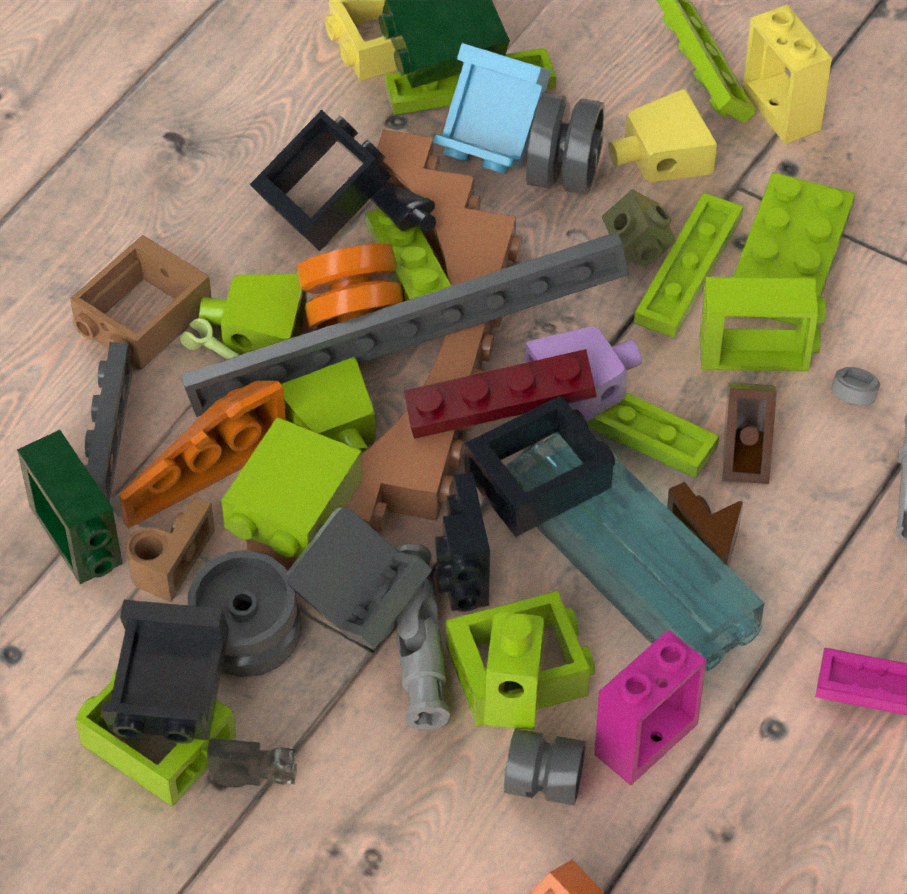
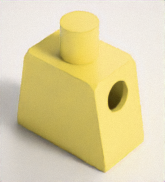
M686 89L679 90L631 110L626 115L625 138L608 143L609 156L615 167L636 162L644 179L649 182L704 176L714 173L717 143Z

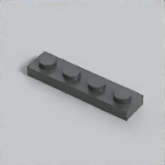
M110 342L107 361L100 360L98 386L102 389L100 395H93L91 417L92 422H95L94 430H87L85 436V456L89 459L88 464L84 466L109 503L132 378L128 343Z

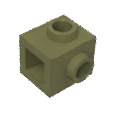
M633 189L601 216L609 234L618 232L623 243L626 261L630 260L644 268L657 260L661 254L677 242L669 225L671 218L668 212L660 203Z

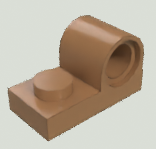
M194 497L185 513L180 512L177 514L170 532L159 528L146 527L133 532L128 537L126 553L130 577L136 587L154 594L156 597L172 602L215 531L212 504Z

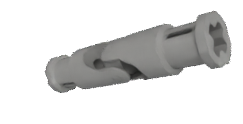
M404 544L395 548L399 552L420 557L427 565H430L431 551L426 546L421 544ZM428 575L424 580L425 586L420 595L407 603L396 618L399 631L397 639L402 687L408 692L410 706L406 713V723L416 730L440 728L448 723V718L450 717V709L443 700L442 688L446 684L440 630L438 628L435 585L429 580Z

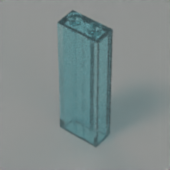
M557 432L505 466L525 492H528L583 463ZM614 456L615 466L613 467L611 489L542 523L537 528L651 644L669 629L706 659L705 672L710 671L720 663L727 652L737 645H748L758 636L762 628L764 602Z

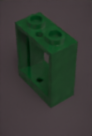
M61 430L17 449L29 506L79 584L93 578L105 576L115 567L123 564L113 508Z

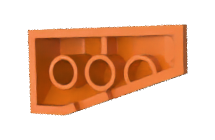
M256 380L242 388L230 391L225 397L217 400L119 494L123 522L127 528L241 470L275 419L278 417L286 421L282 385L278 381Z

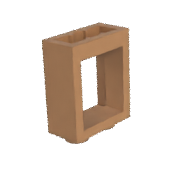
M142 235L70 298L74 327L84 338L89 340L93 338L107 347L108 350L110 342L128 343L131 364L139 369H143L187 329L193 320L199 318L202 298L212 296L210 279L207 274ZM145 280L175 300L136 334L105 313L138 283Z

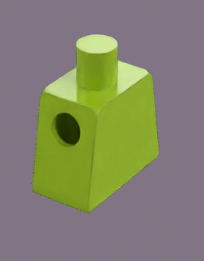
M297 274L236 275L232 278L227 299L202 298L199 319L203 318L212 325H221L223 344L242 355L300 336L306 312L307 292L300 289Z
M355 357L281 384L284 392L286 421L362 450V453L368 450L366 444L371 443L376 438L374 409Z
M494 613L486 671L484 725L525 730L535 729L544 648L545 618L537 615L517 613ZM505 681H514L521 684L522 692L518 694L505 693Z

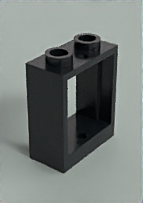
M322 109L249 184L318 251L342 229L391 177L381 164L386 157L370 141L366 140L361 145L354 139L358 132L343 117L339 115L334 121ZM338 142L362 165L310 218L286 194Z
M562 396L552 399L464 443V472H473L477 489L515 537L612 488L613 467L615 466L613 452L604 441L599 442L589 430L583 414L578 409L573 410ZM558 432L583 464L525 492L501 460Z

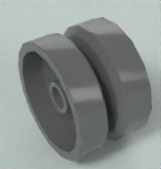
M542 92L535 111L526 165L527 185L551 188L556 183L562 166L561 179L564 190L584 195L589 194L602 150L604 102L580 99L575 104L569 122L570 106L567 97Z
M251 550L223 554L210 560L195 575L188 591L189 606L223 609L229 627L222 672L238 677L258 676L278 668L293 654L301 636L300 612L296 600V592L286 584V568L269 555Z

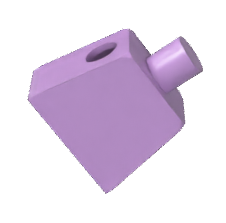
M593 326L526 342L525 363L579 350H587L597 397L568 404L573 410L578 409L586 421L623 400L626 395L627 370L637 367L642 363L639 348L633 340L630 339L611 347L600 329Z

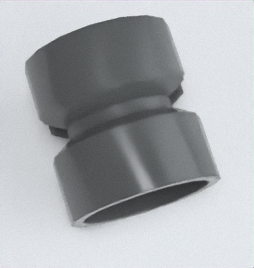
M515 729L508 753L504 793L533 798L538 791H541L546 801L575 806L583 770L586 741L557 736L552 743H547L543 733Z

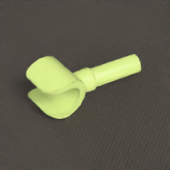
M203 318L195 319L190 323V327L200 333L201 339L196 338L187 331L180 336L181 343L189 350H197L205 346L225 359L240 355L212 336V326Z

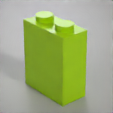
M277 417L221 500L225 529L240 539H252L269 546L282 556L298 558L333 511L340 506L346 507L363 480L362 450Z

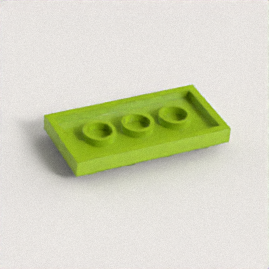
M772 172L733 277L816 278L817 297H822L854 205L855 193ZM764 317L797 326L798 318Z

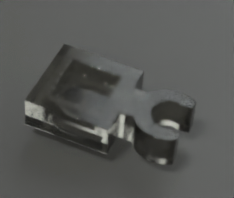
M210 738L207 751L210 782H220L228 787H242L244 785L260 786L261 779H268L277 784L293 785L295 784L297 764L295 763L296 750L274 748L266 751L261 750L260 742Z

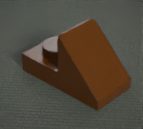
M684 481L668 491L666 518L718 584L726 579L740 527L743 502L738 501L711 514L706 500L700 495L696 496Z

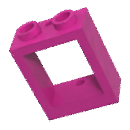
M668 629L599 690L594 755L630 785L637 781L698 725L706 659ZM658 735L662 739L660 742H654L651 737Z

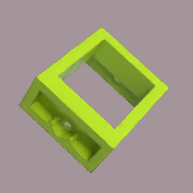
M706 277L699 334L701 370L809 372L812 353L820 352L821 331L820 326L816 325H824L825 297H817L816 278ZM725 317L798 318L797 329L724 328Z
M558 591L446 620V648L475 726L484 724L486 670L476 645L490 642L493 615L497 612L541 616L545 618L544 627L552 626L567 664L541 671L537 710L588 696L589 677L595 674L594 660L588 646H580L577 639L579 627L576 615L572 607H564ZM505 681L504 692L507 694L521 693L522 685L514 681Z
M116 669L110 683L96 697L88 698L81 706L75 718L80 743L173 807L237 737L234 712L216 699L209 740L193 739L191 743H177L157 765L109 733L110 730L102 716L101 710L103 702L111 701Z

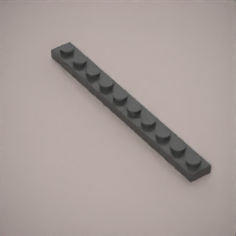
M618 232L190 371L181 374L184 388L195 415L198 417L217 400L225 397L230 391L242 388L256 380L278 381L282 384L355 357L358 364L598 286L629 275L623 243Z

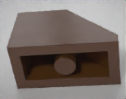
M728 382L724 427L723 481L769 484L777 394L774 385Z

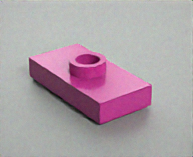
M824 647L815 697L907 715V663Z

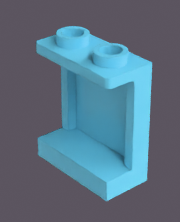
M462 43L457 60L464 62L443 132L441 135L435 134L433 143L445 146L443 154L456 159L467 161L469 154L483 158L482 167L506 174L508 167L522 169L529 147L538 101L542 92L546 91L552 70Z

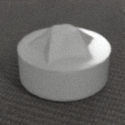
M845 367L836 372L831 389L839 399L853 405H870L876 400L880 382L872 373L866 370Z

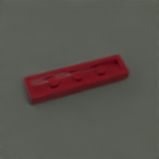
M586 349L404 391L410 428L414 439L521 415L559 396H562L568 404L597 397Z

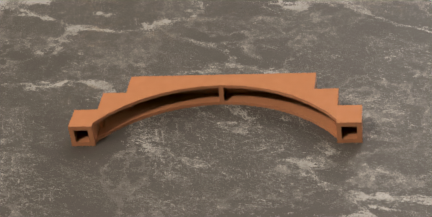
M383 129L377 149L386 157L381 164L391 175L387 182L424 198L427 197L435 203V208L430 214L435 217L436 225L431 231L425 232L422 229L421 231L451 286L508 268L511 261L518 262L522 248V236L516 235L515 216L479 211L481 197L480 195H474V176L439 171L440 157L433 155V137ZM502 317L445 335L430 375L423 386L485 372L484 369L480 368L482 361H490L492 356L494 335L490 334L492 327H500ZM406 410L392 428L368 450L362 453L363 480L346 507L353 510L375 531H384L388 512L437 521L441 505L446 503V495H452L454 476H450L452 466L460 467L465 443L464 440L460 439L462 431H470L472 426L414 439L410 428L408 411ZM252 539L246 540L247 550L271 556L283 565L287 572L297 560L296 557L282 556L274 551L273 548Z

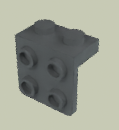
M340 506L333 511L285 575V581L288 586L293 588L298 595L349 639L375 647L378 642L384 640L392 632L396 624L395 619L406 604L420 595L425 586L424 580L433 569L420 557L397 551L353 510Z

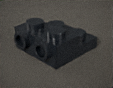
M473 472L454 475V494L446 495L448 516H443V536L435 537L438 565H435L439 593L448 592L451 611L467 612L478 607L489 606L490 548Z

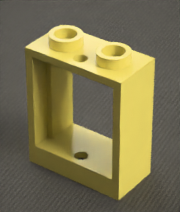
M329 0V16H325V26L330 39H337L345 66H352L360 81L396 71L397 67L394 60L395 48L391 39L386 40L384 37H379L364 42L355 26L378 19L379 15H382L385 0Z
M788 4L751 17L743 80V90L747 97L785 144L821 131L832 57ZM785 67L791 72L790 77L786 74Z

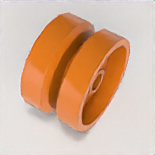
M388 243L357 245L323 253L297 264L296 271L300 289L308 293L319 294L311 298L305 305L309 329L319 330L404 302L401 284L390 280H383L389 277L397 268L393 246Z

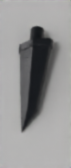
M386 182L370 198L394 222L395 227L401 231L417 226L423 231L428 232L436 225L435 217L430 214L435 208V203L427 197L424 198L390 182Z

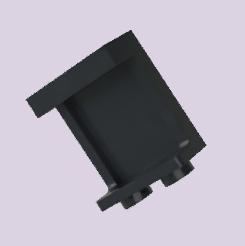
M123 600L120 619L124 626L125 634L111 701L103 702L101 710L109 730L121 737L138 739L143 737V734L163 736L168 741L180 744L191 743L193 739L209 740L229 635V627L223 609Z

